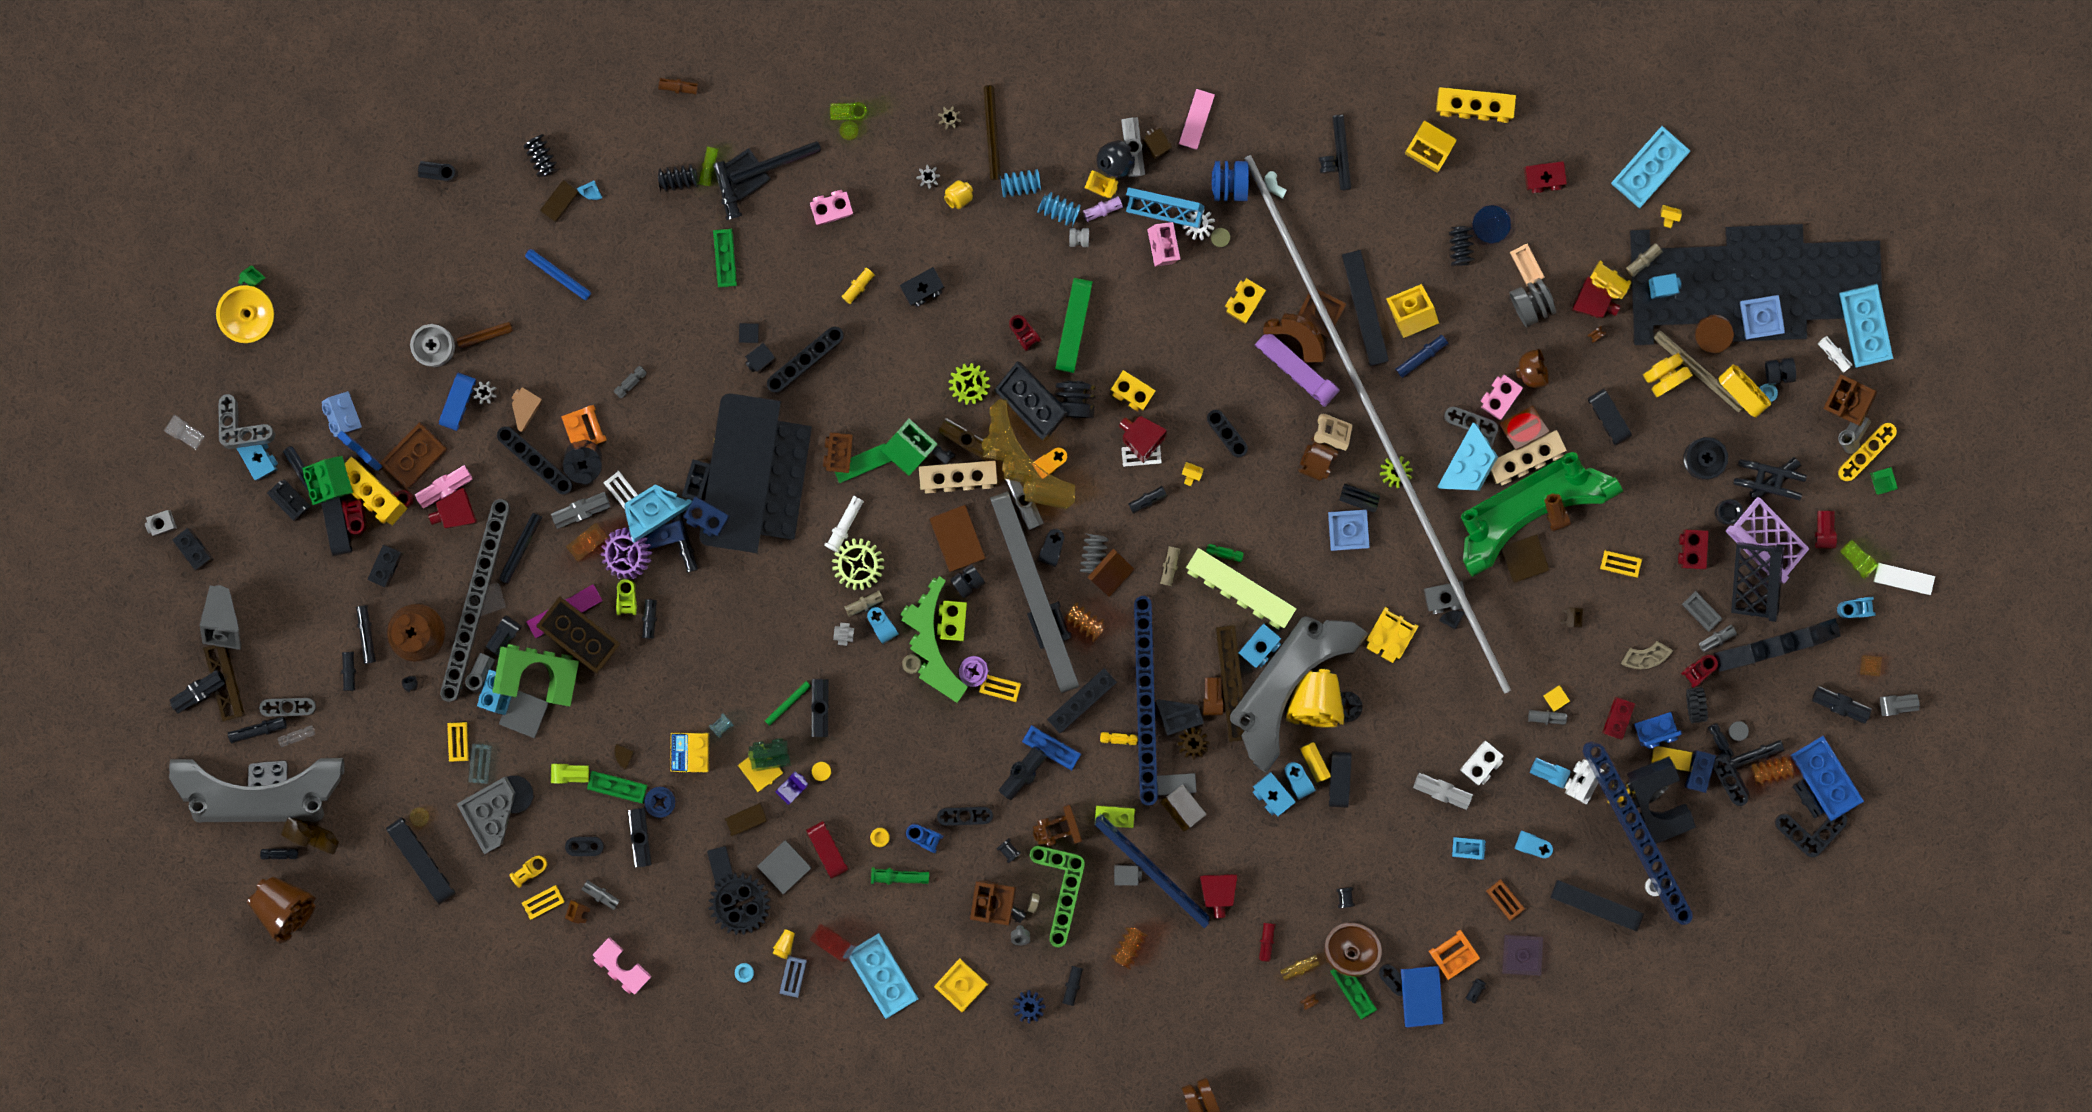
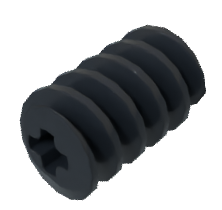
M544 134L530 139L523 146L526 150L530 149L526 154L527 156H533L530 162L536 163L533 169L539 170L536 174L537 177H546L560 170V168H553L557 164L556 161H550L554 155H547L551 149L544 148V145L548 142L540 140Z
M689 164L688 170L685 169L684 165L681 166L680 171H678L676 166H674L673 172L668 167L665 173L662 172L661 168L658 170L660 193L662 187L665 192L669 191L670 186L673 191H676L677 185L681 190L684 189L685 184L688 189H691L692 183H694L696 188H699L697 171L693 169L691 164Z
M1451 227L1454 230L1449 232V236L1454 238L1449 240V243L1455 246L1450 247V251L1455 253L1450 255V258L1456 260L1451 263V266L1471 265L1469 262L1474 261L1475 258L1469 257V254L1474 253V250L1468 249V247L1474 245V243L1468 241L1473 235L1467 232L1472 230L1473 227Z

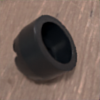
M408 676L401 681L404 690L410 692L412 689L415 691L418 687L415 676Z

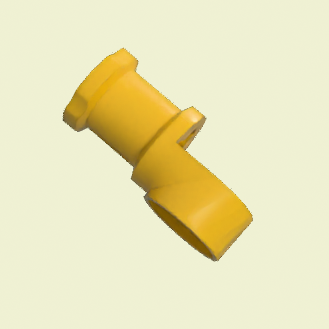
M541 855L535 856L524 863L523 867L517 872L510 873L509 875L514 884L521 888L524 882L530 878L533 879L547 868V860ZM535 859L543 861L544 866L542 869L537 870L534 868L533 862Z

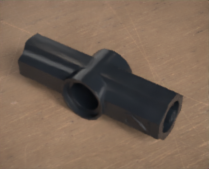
M216 670L205 678L196 680L188 685L186 690L170 699V705L173 710L179 714L192 705L209 698L211 693L226 685L224 675L219 670Z
M812 679L811 737H828L829 679ZM819 702L825 705V711L821 714L815 711V705Z
M1817 686L1812 697V702L1829 708L1830 711L1836 712L1841 716H1848L1866 724L1871 714V708L1853 701L1848 696L1840 693L1836 694L1820 686Z
M1034 746L1022 762L1018 761L1013 764L1010 770L1011 775L1000 787L999 792L1011 801L1024 785H1029L1033 782L1036 776L1035 771L1047 758V754L1039 747Z
M645 808L628 810L635 867L651 866ZM641 832L644 834L645 840L643 843H638L635 840L636 833Z

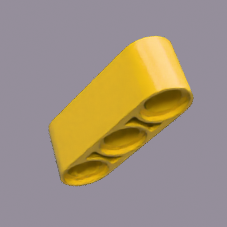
M1730 366L1719 376L1721 385L1751 416L1758 417L1771 405L1770 399L1738 366Z

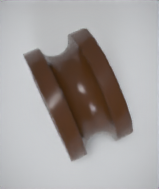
M1599 326L1587 336L1591 337V342L1594 343L1604 336L1606 332L1602 331V326Z
M1315 993L1300 1001L1301 1004H1304V1010L1319 1002L1318 999H1315Z

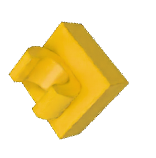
M1666 205L1662 206L1661 217L1665 218L1664 227L1671 228L1673 220L1680 222L1682 215L1680 209Z
M1186 462L1182 471V475L1186 476L1184 484L1191 486L1194 479L1200 481L1204 469Z

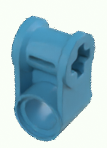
M1865 597L1843 601L1838 605L1837 612L1842 618L1876 616L1872 605L1874 598ZM1846 604L1851 607L1849 615H1846L1843 611Z
M874 607L869 610L867 614L868 620L882 644L899 635L882 609ZM873 611L881 612L879 621L871 619Z
M1291 762L1286 765L1285 775L1298 800L1316 791L1300 764ZM1291 767L1299 769L1296 776L1289 773L1292 771Z
M1524 831L1520 832L1514 848L1540 858H1548L1553 852L1552 845L1548 841ZM1546 844L1549 851L1541 854L1539 847H1543Z

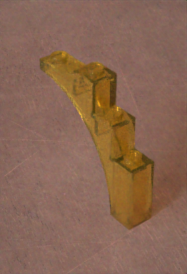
M999 399L990 408V434L982 442L984 457L1004 461L1002 467L1004 479L1025 483L1023 487L1025 501L1063 509L1069 508L1075 502V485L1048 474L1032 461L1022 449L1013 433L1007 413V400Z

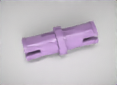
M1116 197L1104 203L1101 201L1098 205L1083 210L1086 221L1089 222L1100 216L1105 217L1108 213L1123 208L1120 198Z

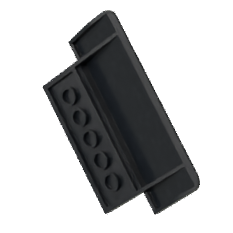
M731 393L722 396L705 502L726 513L730 518L719 536L714 535L711 537L703 532L704 528L701 527L700 541L704 545L758 553L760 535L795 540L812 426L778 421L781 401ZM714 517L710 520L711 528L714 529L719 526L718 518Z

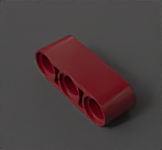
M824 821L806 829L830 878L833 879L848 871V867L844 863L838 848H836L835 842L827 830Z

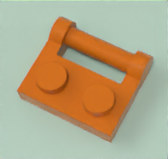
M594 405L561 416L571 443L589 440L597 445L607 441L596 418ZM582 415H588L596 437L593 440H590Z
M1461 930L1457 931L1455 936L1436 949L1432 948L1429 950V953L1448 980L1480 959ZM1460 941L1463 943L1464 946L1441 960L1440 954Z

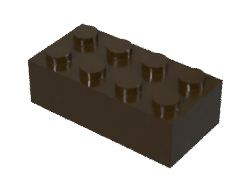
M560 595L536 625L537 628L596 674L621 644Z

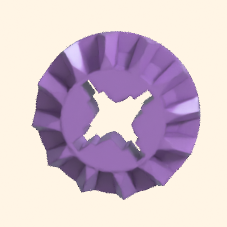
M971 656L961 663L959 676L965 685L976 687L982 685L987 680L989 670L987 663L982 658ZM977 667L976 671L979 672L980 675H973L972 677L973 673L971 672V670H969V668L975 669Z

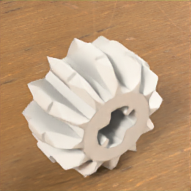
M1191 212L1188 213L1187 216L1190 217V219L1187 218L1188 222L1195 223L1194 220H1196L1198 212H1194V215ZM1208 212L1206 215H1202L1203 227L1201 229L1183 225V229H1190L1186 232V235L1189 236L1193 232V240L1196 239L1197 234H1199L1200 240L1204 239L1203 233L1209 237L1210 233L1206 229L1214 230V226L1208 225L1214 222V219H1207L1211 213Z

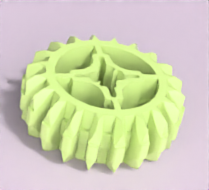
M852 539L853 545L850 546L849 542L846 541L845 545L847 548L844 549L840 545L839 549L843 552L841 554L838 552L834 553L836 556H839V560H832L833 563H838V566H834L833 570L839 569V573L835 574V577H843L839 581L841 584L845 580L848 581L846 584L847 588L853 583V590L857 589V584H860L861 590H864V583L870 588L871 583L869 581L872 579L873 582L877 583L878 581L874 576H882L877 570L884 569V566L878 565V562H883L884 559H877L881 551L874 553L877 546L874 545L872 548H869L870 541L863 545V539L859 540V544H856V539ZM862 548L861 553L856 558L846 555L852 549ZM867 552L873 557L874 568L869 567L865 563ZM863 555L861 560L863 561V566L867 567V569L859 567L855 571V573H853L855 570V565H853V563L850 562L849 559L853 561H858ZM843 560L852 566L849 577L843 571ZM864 570L871 573L866 579L854 580L859 571Z

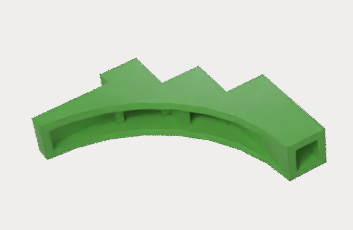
M939 576L938 579L934 577L928 587L931 589L927 595L923 594L919 599V608L913 604L910 607L906 605L901 616H903V622L920 632L919 636L915 634L909 644L912 645L910 649L929 661L928 664L923 663L918 673L921 674L919 678L958 703L968 686L960 681L947 667L935 639V606L939 593L946 582L945 579Z

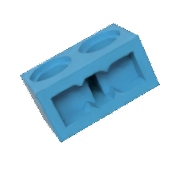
M489 670L477 706L506 715L512 696L492 692L496 671Z

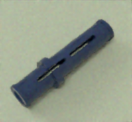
M1441 334L1431 343L1425 344L1424 348L1395 368L1396 371L1404 378L1424 361L1436 356L1435 354L1449 343Z

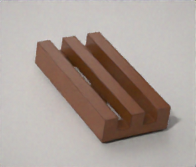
M1501 879L1486 890L1510 921L1525 910ZM1499 885L1503 887L1519 907L1517 911L1499 890ZM1493 890H1495L1498 893V895L1510 908V910L1513 912L1512 915H1510L1507 912V910L1495 897V895L1492 893Z

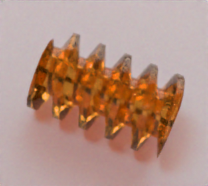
M1075 602L1066 616L1068 618L1066 624L1069 625L1074 622V629L1080 626L1079 632L1082 633L1086 630L1085 637L1088 638L1093 635L1092 641L1095 642L1106 627V625L1103 626L1104 620L1101 619L1096 622L1097 615L1090 617L1091 611L1089 610L1084 613L1085 607L1082 606L1077 609L1078 602Z
M1786 756L1781 758V762L1778 758H1775L1774 764L1771 760H1767L1766 765L1764 762H1760L1759 768L1755 763L1752 764V773L1756 786L1757 782L1764 786L1765 780L1772 784V778H1775L1778 783L1780 776L1787 781L1788 774L1794 779L1792 762L1790 758L1788 761Z
M1126 927L1125 930L1129 934H1122L1125 942L1118 941L1121 948L1114 949L1118 955H1111V957L1118 964L1131 970L1128 964L1135 963L1131 957H1138L1135 950H1142L1138 943L1145 944L1142 936L1148 937L1149 935L1134 927Z

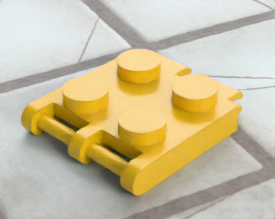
M1601 260L1590 276L1595 286L1603 289L1606 288L1608 294L1615 299H1622L1632 283L1630 280L1626 281L1620 277L1617 271H1612L1604 266Z
M1385 607L1366 639L1369 641L1366 648L1376 654H1379L1380 650L1383 649L1384 652L1381 657L1393 663L1396 658H1401L1418 625H1412L1405 621L1404 617L1401 615L1398 617ZM1387 614V615L1391 616L1392 618L1396 619L1397 622L1394 621V620H1392L1391 618L1385 616V615ZM1400 623H1403V624H1405L1406 626L1412 628V630H1410V629H1408L1407 627L1401 625Z

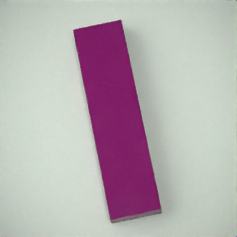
M594 584L566 599L580 612H584L603 601ZM548 610L527 621L535 638L545 634L536 625Z

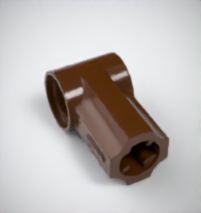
M1554 493L1547 495L1544 502L1548 512L1547 520L1551 523L1550 528L1552 532L1570 526L1571 522L1564 509L1561 496Z
M1205 678L1203 715H1223L1221 678Z

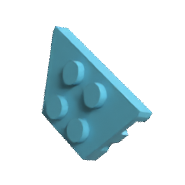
M1472 423L1441 479L1438 488L1480 491L1498 456L1491 449L1490 443L1483 436L1479 429L1480 427L1476 423Z
M653 485L626 502L624 509L632 541L635 543L689 508L692 501L690 499H687V501L677 497L676 493Z

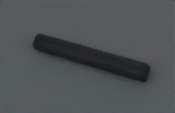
M1334 115L1332 118L1340 190H1350L1351 181L1344 116Z
M532 513L499 577V580L509 583L542 519L540 515Z

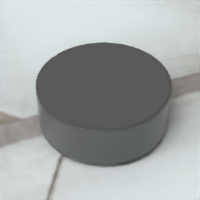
M1737 721L1730 725L1729 735L1732 739L1741 741L1748 736L1749 730L1745 723Z

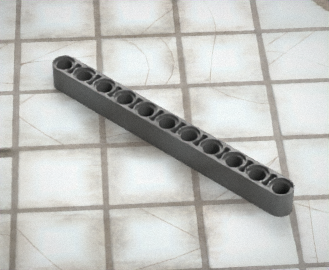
M1006 491L990 497L1060 691L1064 693L1078 688V681L1010 495Z
M503 499L493 502L440 692L442 699L447 702L458 699L510 514V504ZM503 502L506 505V510L503 513H498L496 507L499 503ZM494 521H498L501 524V528L497 532H494L491 528ZM492 539L495 541L496 547L493 550H488L486 543ZM484 558H488L491 562L490 567L487 569L481 566V561ZM480 576L484 577L486 581L485 585L481 588L476 584V580ZM474 595L480 597V604L477 606L471 603V598ZM470 613L475 616V622L471 625L466 622V616ZM463 632H467L470 635V640L467 643L461 641ZM460 650L465 653V658L461 662L456 659V653ZM453 669H457L460 672V677L457 680L451 678L450 674ZM448 688H453L455 691V695L451 699L445 694Z

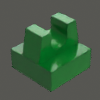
M251 265L241 272L238 283L242 285L245 282L249 286L257 287L266 277Z

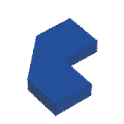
M341 430L337 434V437L347 447L357 453L373 469L378 471L382 467L371 454Z

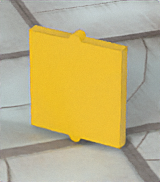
M761 747L753 754H749V757L738 765L757 792L768 784L771 785L773 780L783 774L764 747Z

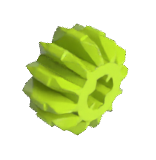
M1402 456L1399 458L1401 464L1404 459ZM1387 458L1385 462L1389 466L1381 465V468L1385 469L1386 472H1380V476L1387 475L1383 479V483L1391 480L1389 487H1392L1394 482H1396V488H1400L1399 481L1401 480L1395 474H1391L1394 466ZM1409 461L1402 464L1405 473L1413 471L1412 468H1405L1410 464ZM1406 474L1408 479L1412 478V476Z

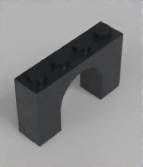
M1669 756L1626 774L1629 780L1626 782L1627 788L1634 795L1631 799L1636 808L1639 809V814L1655 844L1696 828L1692 814L1686 804L1665 812H1655L1649 809V801L1657 790L1680 781L1675 765Z

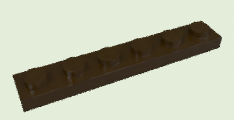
M1235 625L1216 627L1229 742L1243 741L1241 735L1244 730L1232 724L1230 720L1232 711L1243 698Z

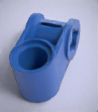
M911 824L906 829V835L910 841L933 853L937 852L936 847L940 839L944 837L918 824ZM914 827L920 830V835L917 838H912L909 835V831Z

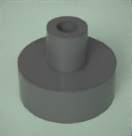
M1022 925L1017 926L1016 930L1011 932V942L1019 946L1028 944L1030 942V932L1024 929Z

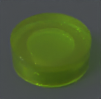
M845 121L841 124L839 132L843 139L853 140L857 137L859 129L853 121Z

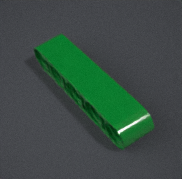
M1079 278L1073 279L1055 367L1056 370L1074 373L1093 281Z

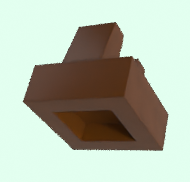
M570 900L565 919L577 924L586 923L587 919L582 918V914L584 911L590 912V908Z

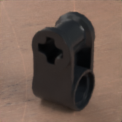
M1052 529L1048 532L1038 557L1039 562L1056 567L1064 542V534L1061 530ZM1058 532L1061 540L1053 543V539L1050 536Z

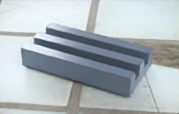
M788 956L780 994L799 997L807 960ZM791 961H794L795 963L792 971L788 991H785L784 989L787 981ZM798 963H802L796 992L793 993L792 989Z

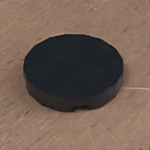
M518 775L508 776L507 778L515 791L511 813L525 811L531 805L534 798L532 785L524 777Z

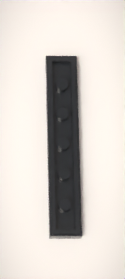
M1361 250L1342 254L1369 364L1372 366L1388 362L1389 359Z

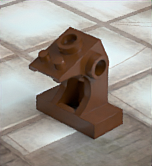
M1070 804L1063 806L1065 816L1051 821L1045 818L1037 821L1038 825L1033 826V836L1039 845L1045 844V847L1056 844V839L1072 835L1074 844L1082 842ZM1060 822L1063 833L1052 836L1049 825Z

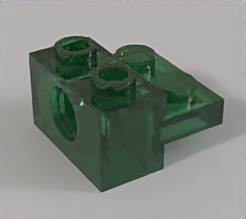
M774 739L769 744H764L763 741L755 742L753 746L749 747L748 754L753 772L791 766L788 742L783 741V739Z

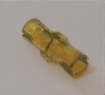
M1314 954L1300 962L1299 960L1295 961L1296 964L1281 969V974L1290 972L1283 976L1284 981L1299 974L1303 975L1305 971L1320 966L1318 961L1310 964V962L1317 959L1316 955Z

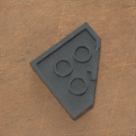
M507 776L457 803L484 854L503 844L515 797V791Z

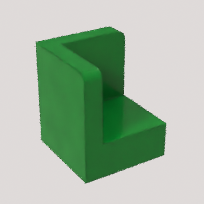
M1891 467L1870 473L1877 495L1898 489Z

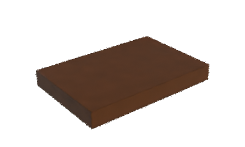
M419 422L380 464L408 490L447 448Z
M965 505L929 518L949 572L985 559Z

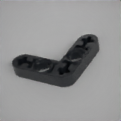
M1787 814L1778 815L1775 819V826L1805 855L1817 857L1846 826L1847 817L1845 814L1841 815L1843 823L1841 825L1836 824L1833 827L1837 829L1835 832L1827 826L1828 823L1832 825L1835 819L1830 821L1827 818L1812 836ZM1781 818H1787V824L1790 827H1792L1793 824L1796 826L1790 830L1789 834L1786 833V831L1789 830L1787 827L1779 826L1781 824V822L1779 821ZM1823 829H1827L1830 832V837L1827 840L1820 838V832ZM1796 830H1800L1803 833V838L1800 841L1793 839V833ZM1807 837L1810 838L1807 841L1810 845L1816 844V853H1808L1809 848L1805 844L1803 848L1800 846L1806 841Z

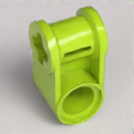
M623 579L617 585V615H621V613L637 615L636 586L631 579ZM624 582H628L631 585L629 593L622 591L621 586Z

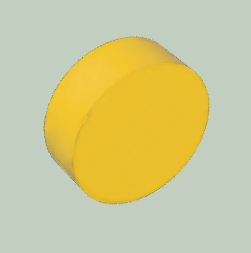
M818 762L812 768V775L818 781L827 780L831 775V768L825 762Z
M876 828L871 833L870 839L876 847H883L889 842L890 835L886 829Z

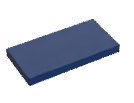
M1824 736L1790 755L1830 821L1864 802Z

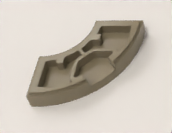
M1658 641L1645 650H1636L1630 647L1621 665L1633 669L1651 668L1664 662L1673 650Z

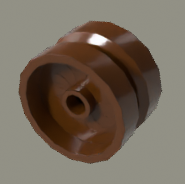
M1207 1078L1197 1081L1200 1091L1198 1094H1196L1191 1084L1181 1087L1189 1112H1204L1205 1110L1208 1112H1220Z

